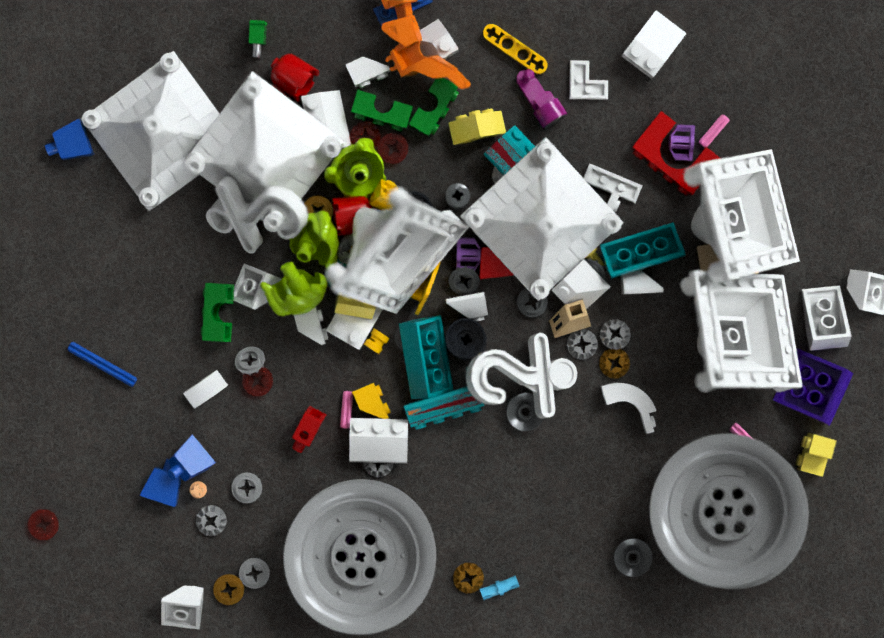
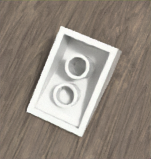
M655 11L623 53L622 57L653 79L686 33L658 11Z
M840 285L802 289L806 335L810 351L848 347L851 332Z
M376 307L372 319L336 313L326 331L360 350L383 309Z

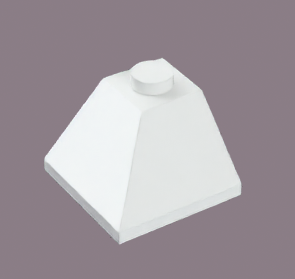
M439 19L420 30L422 36L420 52L424 56L438 55L446 60L459 51L449 32Z
M583 259L552 291L566 305L583 299L587 309L610 288V285Z
M243 264L234 286V301L252 309H257L267 303L260 283L266 282L272 286L279 282L281 278Z
M850 269L847 279V290L858 308L884 315V275Z
M641 270L621 275V294L663 292V288Z
M484 292L446 299V304L468 319L473 318L475 321L485 320L484 316L488 315Z
M184 585L163 597L161 601V625L200 629L204 588Z

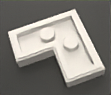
M570 60L569 99L608 100V80H589V61Z

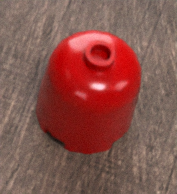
M285 54L280 58H276L271 64V81L273 84L297 102L300 101V96L307 95L314 86L315 82L312 81L314 76H319V70L293 54Z
M364 196L332 198L334 223L336 222L338 236L353 234L354 217L359 209L366 207L377 210L376 207L370 205L368 198Z

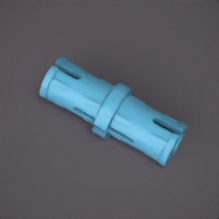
M516 576L500 582L499 580L495 581V584L481 588L480 592L483 600L499 594L502 596L505 592L520 586Z

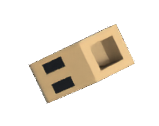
M583 299L564 305L549 320L555 338L591 327Z

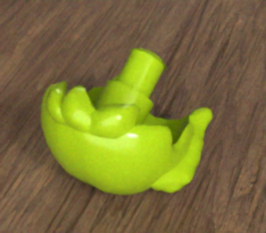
M360 138L356 144L344 147L334 157L331 166L324 170L325 180L328 183H334L346 197L364 196L368 198L373 194L381 179L386 181L383 160L374 149L373 140L369 138Z
M328 212L307 213L306 225L294 238L289 239L290 249L301 262L318 260L319 264L325 266L327 271L331 265H336L338 259L339 239L337 230L331 222Z
M287 262L280 269L284 277L272 286L262 282L260 287L264 291L267 302L275 314L278 316L302 315L313 310L322 301L327 287L326 277L318 272H315V277H313L304 270L296 269L293 264L294 262Z

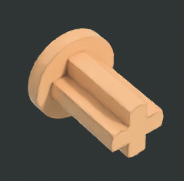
M196 481L191 484L190 494L194 498L205 496L207 487L203 482Z

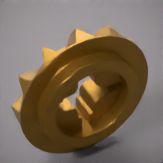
M313 196L304 203L307 213H314L311 205L317 208L324 205L321 211L328 212L329 216L332 217V205L325 197Z
M608 349L600 357V369L609 378H620L629 370V356L622 349ZM618 356H620L618 363L620 364V366H622V368L615 366L610 371L612 364L610 363L608 358L615 360L616 358H618Z
M464 563L455 570L453 580L459 591L466 594L475 593L481 588L484 582V575L481 568L476 564ZM465 571L469 575H477L472 579V586L468 581H462L465 578Z
M225 574L218 578L213 588L215 598L224 605H233L239 602L244 594V585L240 578L233 574ZM226 582H228L230 587H237L232 591V597H230L228 592H221L226 588Z

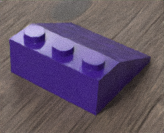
M796 348L802 387L799 389H789L784 392H776L773 401L830 426L853 373L846 368Z

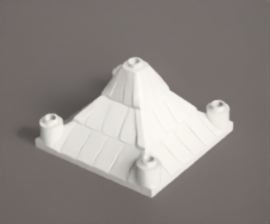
M172 51L171 53L164 54L157 64L94 110L86 111L81 120L136 193L140 202L148 211H151L199 176V174L189 173L183 162L218 117L219 112L176 53Z
M252 71L184 160L183 164H185L186 170L189 173L201 175L214 186H217L225 176L232 177L236 181L246 203H254L264 189L270 186L283 187L302 199L330 161L340 153L346 141ZM269 208L260 219L264 222V226L268 231L276 232L286 217L280 210Z
M546 137L460 215L467 225L538 301L547 297L550 289L608 236L618 232L623 224V221Z
M772 149L700 163L685 170L684 179L688 185L693 187L701 185L702 187L700 206L696 210L691 222L692 232L701 241L710 244L720 259L719 262L712 263L709 266L708 275L712 281L721 282L800 261Z
M402 188L394 189L389 194L388 202L393 208L380 212L364 207L356 212L353 222V239L355 242L347 263L349 266L344 269L340 264L331 265L325 275L326 279L333 285L332 289L336 293L395 314L398 313L469 228L451 210L440 212L413 200Z
M692 271L689 273L690 276L682 280V291L687 296H695L698 313L699 333L697 349L705 360L706 371L699 373L696 377V384L701 391L706 392L715 388L730 387L773 388L776 392H784L789 389H799L802 387L784 275L752 273L721 282H714L709 277L708 271Z

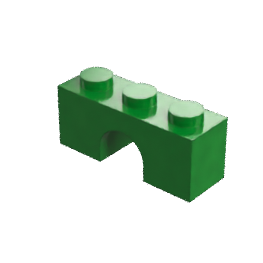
M444 77L436 78L428 92L436 97L438 101L437 108L431 112L418 108L409 126L427 137L430 134L435 135L440 126L437 124L439 119L445 118L449 111V108H447L449 102H454L459 94L457 91L458 86Z
M357 90L351 113L355 114L354 118L363 121L366 118L372 119V123L379 126H384V123L392 125L391 129L402 132V129L407 130L413 106L394 101L393 107L389 112L380 113L374 106L376 95Z
M205 283L203 289L204 307L202 308L203 326L201 327L202 341L231 342L232 323H226L220 319L219 309L224 304H233L234 285Z

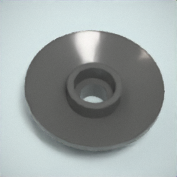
M521 393L514 396L507 406V418L510 424L518 430H534L544 420V418L537 417L535 413L534 397L531 393ZM524 408L529 409L528 415L522 414Z
M635 538L621 542L614 553V562L617 569L629 577H638L646 573L651 567L653 560L650 547L644 541ZM630 554H636L634 561L629 559Z

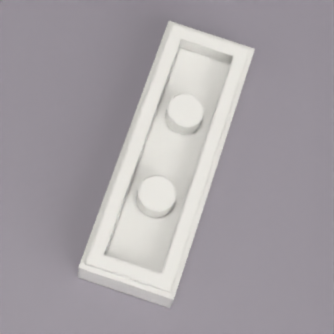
M589 164L583 178L589 185L611 194L614 193L632 203H636L643 186L592 164Z

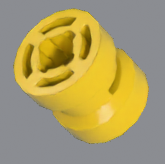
M374 328L371 332V337L366 339L364 345L380 354L382 346L390 338Z

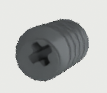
M460 183L450 185L445 194L447 204L453 209L464 208L470 199L468 188ZM455 192H458L459 195H463L462 197H460V201H457L456 198H452L453 196H455Z

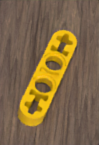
M489 24L484 28L483 36L489 43L527 69L533 70L535 74H543L546 71L547 61L535 51L495 24ZM494 28L495 34L500 36V33L504 34L500 38L499 44L495 42L497 40L496 37H488V29L492 30ZM504 39H510L513 42V46L510 49L503 48L502 41ZM522 49L526 50L529 54L526 60L518 58V52ZM534 55L536 57L533 60L536 62L542 61V66L544 67V69L539 68L537 71L535 69V64L531 62L529 66L526 63L530 61L531 56Z

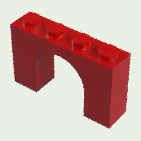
M661 111L632 146L631 149L634 150L632 154L640 160L644 158L648 161L647 166L653 171L657 172L659 170L663 173L662 178L668 183L672 184L674 182L678 185V191L683 195L687 196L689 194L692 196L700 185L694 187L688 185L684 179L687 168H672L661 157V143L676 124L675 121ZM705 147L689 167L720 160L721 158Z

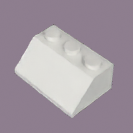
M340 90L301 96L304 110L346 141L341 149L351 145Z
M350 418L349 462L407 464V419Z

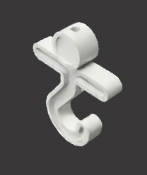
M225 176L216 186L215 190L219 198L206 213L207 222L216 231L229 233L234 228L242 247L248 253H255L263 243V238L256 223L269 208L280 210L286 217L277 228L278 235L283 239L294 238L306 225L308 219L305 205L293 192L283 187L270 186L264 189L254 203H246L236 181L230 176Z
M544 333L531 335L528 339L530 367H527L505 351L490 350L478 354L471 360L466 371V383L473 397L483 404L496 405L503 403L506 399L504 390L493 388L486 379L487 370L490 367H494L519 385H523L533 391L535 413L537 417L543 419L552 417L555 413L553 390L566 389L575 383L577 379L576 366L573 362L564 358L550 361L548 338Z

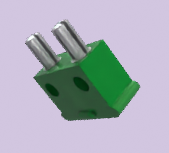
M250 20L249 44H253V57L261 58V45H266L268 23L261 20Z

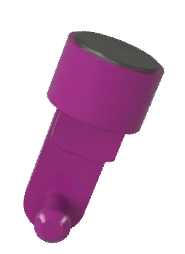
M527 69L518 73L516 82L534 109V115L543 129L554 126L567 116L568 113L559 99L555 98L551 91H544L533 70Z

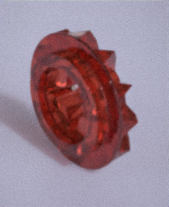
M366 121L355 125L350 133L351 144H356L360 139L357 136L363 135L366 129L368 135L374 136V138L370 139L373 140L375 149L381 139L379 129L373 123Z
M389 133L379 141L378 153L387 163H399L408 154V143L400 134ZM398 141L396 148L401 153L393 152L389 156L390 149L386 144L394 145Z
M265 367L259 369L258 373H251V375L257 378L264 375L261 380L264 387L259 384L252 387L255 382L253 377L249 374L243 375V387L250 395L263 396L273 386V376Z
M40 509L30 516L28 529L33 537L39 540H47L57 533L59 520L55 513L46 509ZM42 518L45 522H51V524L46 526V533L43 527H36V525L41 523Z

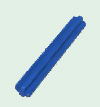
M71 342L67 350L131 387L135 385L137 381L135 376L75 342Z

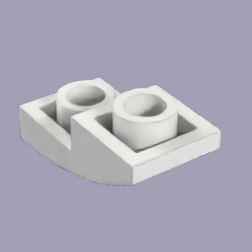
M216 370L183 394L195 409L226 388L228 384Z

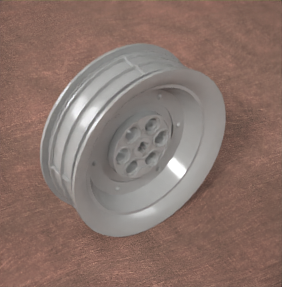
M716 434L702 437L687 444L677 451L664 465L652 491L650 519L653 534L659 548L667 560L681 573L699 583L717 588L746 589L773 579L794 560L806 536L809 508L806 492L798 474L776 451L764 443L747 436ZM740 489L743 492V496L741 499L736 500L734 492ZM722 490L723 498L716 501L715 493ZM747 506L753 507L754 511L751 516H746L744 513ZM728 507L733 509L731 512L732 516L726 515ZM708 508H713L715 511L714 516L711 518L706 516ZM743 523L744 531L737 534L735 530L736 525ZM719 524H723L725 531L723 534L718 535L716 527Z
M368 479L343 481L325 488L311 498L294 519L284 547L286 579L299 605L320 624L348 634L361 635L381 632L407 619L426 597L434 578L436 566L434 535L430 523L421 508L413 499L398 488L380 481ZM347 535H354L356 542L348 544L346 542ZM366 535H374L376 541L373 544L366 543ZM358 551L366 554L364 560H357ZM382 551L386 557L384 560L378 561L374 556L375 553ZM337 552H345L347 558L344 561H339L336 558ZM354 568L356 576L353 578L348 577L346 570ZM373 568L376 575L374 577H367L365 570Z

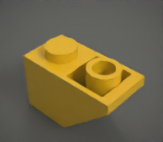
M381 179L370 197V205L382 211L393 208L389 204L388 198L392 190L398 189L396 184L390 180L385 181Z
M372 383L352 392L360 410L382 419L389 418L388 414L391 412L387 403L383 404L380 398L383 396L379 385L375 386Z

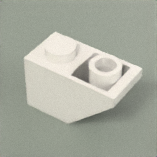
M361 57L345 64L355 87L360 86V89L370 85V81L375 78L379 81L388 77L387 73L390 72L389 66L366 57Z
M315 307L306 314L294 315L297 329L300 333L321 345L326 344L325 340L328 339L326 328L322 329L320 321H324L321 310H317V307Z

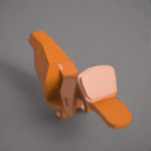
M381 0L385 9L395 8L397 14L396 20L385 22L381 27L382 31L399 42L391 50V55L385 60L386 62L393 60L395 63L390 68V71L398 69L401 77L412 76L418 73L431 78L448 77L460 89L470 88L471 83L460 73L457 67L438 55L426 57L420 52L422 36L416 18L412 13L411 3L418 0Z

